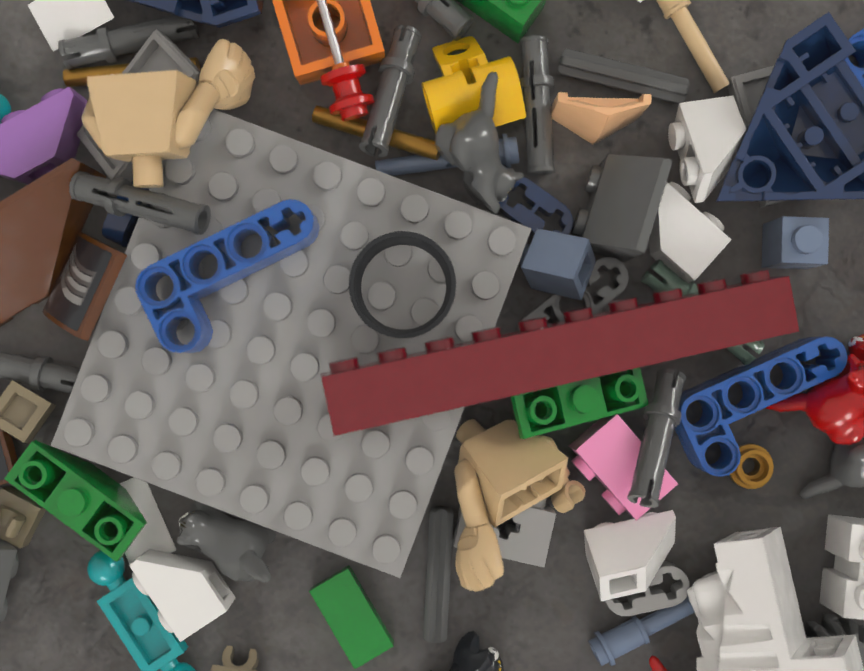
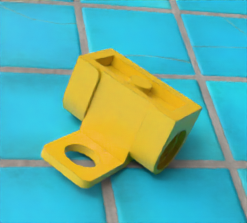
M473 36L464 37L457 41L454 40L432 48L433 56L442 72V76L422 82V90L435 135L441 124L452 123L463 114L478 110L481 87L491 72H497L498 75L493 116L495 126L526 118L519 76L510 56L488 62L485 53ZM466 49L465 52L460 54L447 55L455 50Z

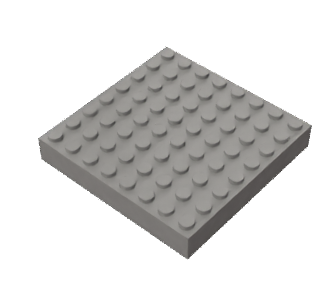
M213 109L197 140L190 146L189 156L185 159L162 160L164 186L149 189L153 192L209 206L211 210L209 226L206 232L202 235H197L191 231L138 217L125 251L127 257L105 303L51 446L401 578L464 407L334 436L320 373L330 371L328 364L330 362L358 357L359 365L378 361L377 352L406 347L408 355L426 351L424 342L453 337L454 344L473 341L471 332L495 327L532 228ZM288 199L299 200L309 207L319 223V234L314 243L200 299L213 329L212 339L206 348L195 353H176L162 346L139 301L135 289L136 279L143 269L281 201ZM152 204L150 205L152 208L173 213V210ZM292 215L289 218L291 225L285 230H290L294 235H298L302 232L300 223L304 220H300L297 215ZM271 226L266 227L275 238L276 244L279 245L281 242L275 237V234L278 232ZM409 231L430 238L445 251L455 271L456 293L450 311L434 329L417 337L393 338L376 332L359 317L350 298L349 277L356 257L372 240L391 232ZM259 234L247 236L241 246L242 254L245 258L256 256L262 249V239ZM396 245L379 252L369 262L362 277L361 292L367 310L377 321L394 329L406 330L424 325L438 313L444 302L446 281L441 266L428 252L415 246ZM208 255L201 260L198 270L204 280L211 278L216 273L218 268L217 258L214 255ZM169 275L161 278L156 286L157 296L162 301L170 297L173 292L174 285ZM188 318L179 323L176 331L178 339L184 345L193 339L195 333L194 324Z

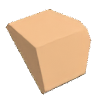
M558 92L551 106V116L554 121L594 145L636 121L651 105V94H642L639 99L568 97V92Z

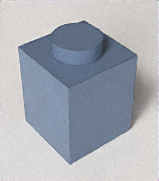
M782 216L764 223L762 234V268L809 269L827 265L829 218Z
M538 228L531 244L525 246L520 259V267L531 289L582 300L596 263L589 239Z

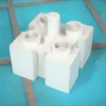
M828 514L825 550L835 555L834 568L823 567L819 603L843 618L864 620V518Z

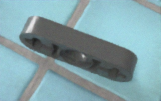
M605 257L597 260L587 287L600 278V274L597 271L599 267L604 271L613 269L616 276L612 279L615 285L613 289L607 285L599 288L592 294L599 299L595 305L590 293L585 289L582 297L584 308L592 307L593 314L597 313L621 294L628 284V271L625 265L616 258ZM553 294L521 319V321L539 317H546V320H548L550 317L543 313L547 307H550L551 314L557 322L565 321L564 315L559 309V302L562 296Z

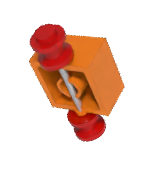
M272 0L294 76L298 83L304 85L320 80L323 86L332 87L336 101L328 107L330 115L340 114L342 121L357 119L369 114L367 106L375 102L373 94L362 92L359 79L366 73V66L380 63L385 58L384 47L370 0Z

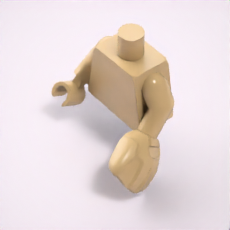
M220 39L213 46L201 69L198 85L195 79L178 70L87 76L90 96L82 114V123L106 157L124 162H132L133 187H163L162 160L185 159L189 156L190 146L197 140L213 108L230 110L241 107L249 101L255 79L254 68L251 65L252 61L246 52L242 50V47L236 43H230L226 39Z
M470 419L460 426L456 434V438L462 445L460 446L459 461L455 467L454 474L458 501L466 526L457 543L455 566L461 586L469 591H483L493 586L494 581L504 573L497 536L491 524L495 528L550 495L554 508L561 513L572 510L574 504L582 501L585 497L586 490L584 486L578 481H569L568 457L559 451L555 441L544 435L520 439L517 423L514 420H505L485 430L475 419Z

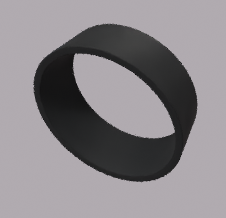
M397 231L375 238L361 250L351 268L349 293L355 311L371 329L393 338H412L431 331L447 316L455 298L456 276L448 255L436 242L415 232ZM396 245H410L425 250L436 259L445 276L446 293L440 310L430 321L413 329H394L383 325L370 314L362 297L361 282L367 265L379 252Z

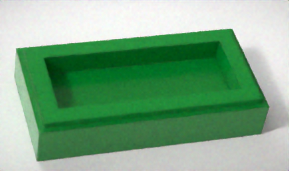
M350 565L311 587L310 594L354 669L394 647V640Z

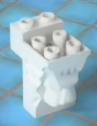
M781 527L735 532L714 543L717 571L699 578L687 590L689 601L699 622L696 634L702 653L701 657L696 658L697 671H864L855 634L806 638Z

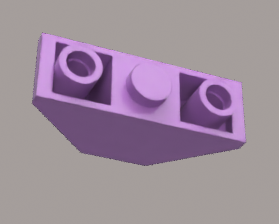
M71 87L55 89L46 93L41 98V102L31 108L17 110L4 116L0 124V177L28 185L67 160L75 159L80 143L77 132L83 126L82 114L87 99Z

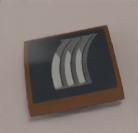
M79 231L42 311L43 314L62 329L80 339L88 341L127 255Z

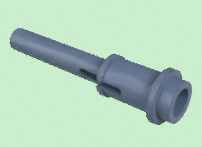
M503 133L502 138L499 139V156L501 164L505 165L506 168H511V164L519 163V153L516 136L507 137V133ZM420 155L375 160L376 170L391 176L457 167L452 166L441 155L437 161Z
M687 596L682 603L657 610L640 620L635 615L630 620L602 634L596 631L594 632L595 637L590 639L588 643L600 666L609 663L612 667L616 664V658L644 644L650 643V635L695 612Z

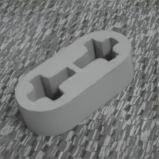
M664 561L649 586L662 583L663 574L668 573L674 580H677L676 583L670 585V593L666 594L660 587L650 589L648 587L645 592L627 595L628 602L621 603L618 598L604 602L617 615L633 616L673 607L682 603L688 596L687 590L690 588V583L687 575L678 566Z

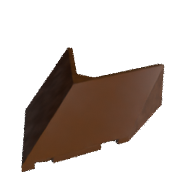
M71 158L0 201V327L11 321L14 315L32 304H39L50 296L78 232L82 231L94 204L72 199L69 185L74 174L82 171L102 178H107L106 175Z

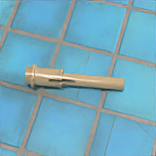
M656 0L664 13L665 19L672 18L712 91L716 93L729 85L727 77L687 8L691 1Z

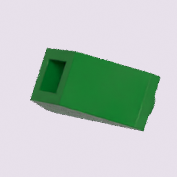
M640 367L510 396L520 439L632 411L649 404Z
M37 440L29 444L4 478L116 562L122 558L147 524L142 513L123 486L92 463Z

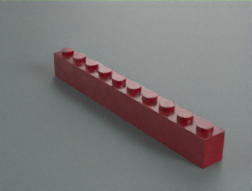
M769 269L740 274L741 283L726 286L725 278L705 281L696 284L698 292L682 295L681 288L653 293V302L639 305L637 297L617 300L608 303L610 311L593 314L592 307L563 312L565 321L547 324L546 317L517 322L519 331L501 334L500 327L471 332L473 341L454 344L453 337L435 339L424 342L426 351L407 355L406 347L377 352L378 361L359 365L358 357L328 363L330 371L320 374L333 435L337 436L799 332L790 277H770Z

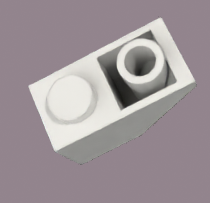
M733 95L679 103L675 122L669 124V144L673 151H678L680 157V178L684 186L689 185L694 203L704 202L730 169L746 132V127Z
M666 182L649 238L650 256L656 261L661 259L667 267L685 282L689 283L695 281L732 239L723 232L725 228L719 219L708 212L701 213L689 202L691 197L683 187L675 182Z
M673 510L661 513L649 512L643 514L638 520L630 519L617 523L605 522L594 528L584 530L585 553L601 601L645 592L675 543L676 516Z
M149 549L129 564L133 571L132 578L134 584L141 593L150 596L158 608L157 614L160 623L168 632H174L180 642L225 613L236 599L212 561Z

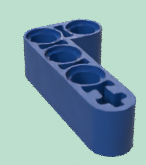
M288 199L281 201L143 269L136 279L135 289L139 301L162 346L176 353H195L206 348L212 339L213 329L200 299L314 243L319 234V223L309 207L299 200ZM292 215H297L300 220H304L300 223L302 232L298 235H294L290 230H285L291 225L289 218ZM271 226L278 232L275 234V237L281 242L279 245L276 244L275 238L266 227ZM259 234L262 239V249L256 256L245 258L241 250L242 242L249 235ZM214 255L218 262L217 271L211 278L204 280L198 270L199 264L204 257ZM169 275L174 285L173 292L170 297L162 301L157 296L156 286L161 278ZM188 318L194 324L195 333L193 339L184 345L178 339L176 331L179 323Z
M833 337L802 338L765 354L748 365L743 364L683 391L678 408L682 414L681 422L674 429L691 464L697 469L713 476L723 477L733 473L740 464L741 454L729 424L841 373L847 364L848 358L844 345ZM820 351L821 356L816 359V365H802L800 361H808L817 357ZM777 364L782 369L783 378L781 383L775 387L770 381V371ZM737 382L742 388L743 395L740 402L733 406L728 399V390L732 384ZM697 400L702 406V417L695 424H690L686 417V410L690 403ZM717 442L721 449L720 458L714 464L708 465L705 459L706 449L712 443Z

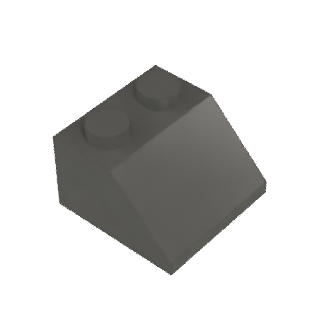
M608 154L599 166L592 165L584 191L591 192L586 209L579 208L571 233L578 235V237L589 239L593 253L616 258L621 262H627L644 254L673 160L659 157Z

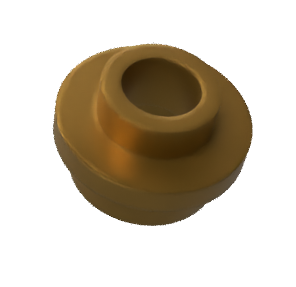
M755 444L740 445V464L729 477L735 484L746 489H757L764 486L773 474L774 464L771 455L766 449ZM748 458H752L755 467L752 472L745 474L742 468L743 462Z

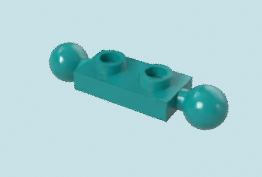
M101 550L96 552L88 562V576L95 584L107 586L110 591L97 600V603L140 670L196 671L192 665L177 660V657L183 654L189 647L185 640L180 642L174 632L170 633L162 626L157 614L158 608L150 596L144 595L138 590L133 578L127 581L124 578V558L122 557L116 562Z

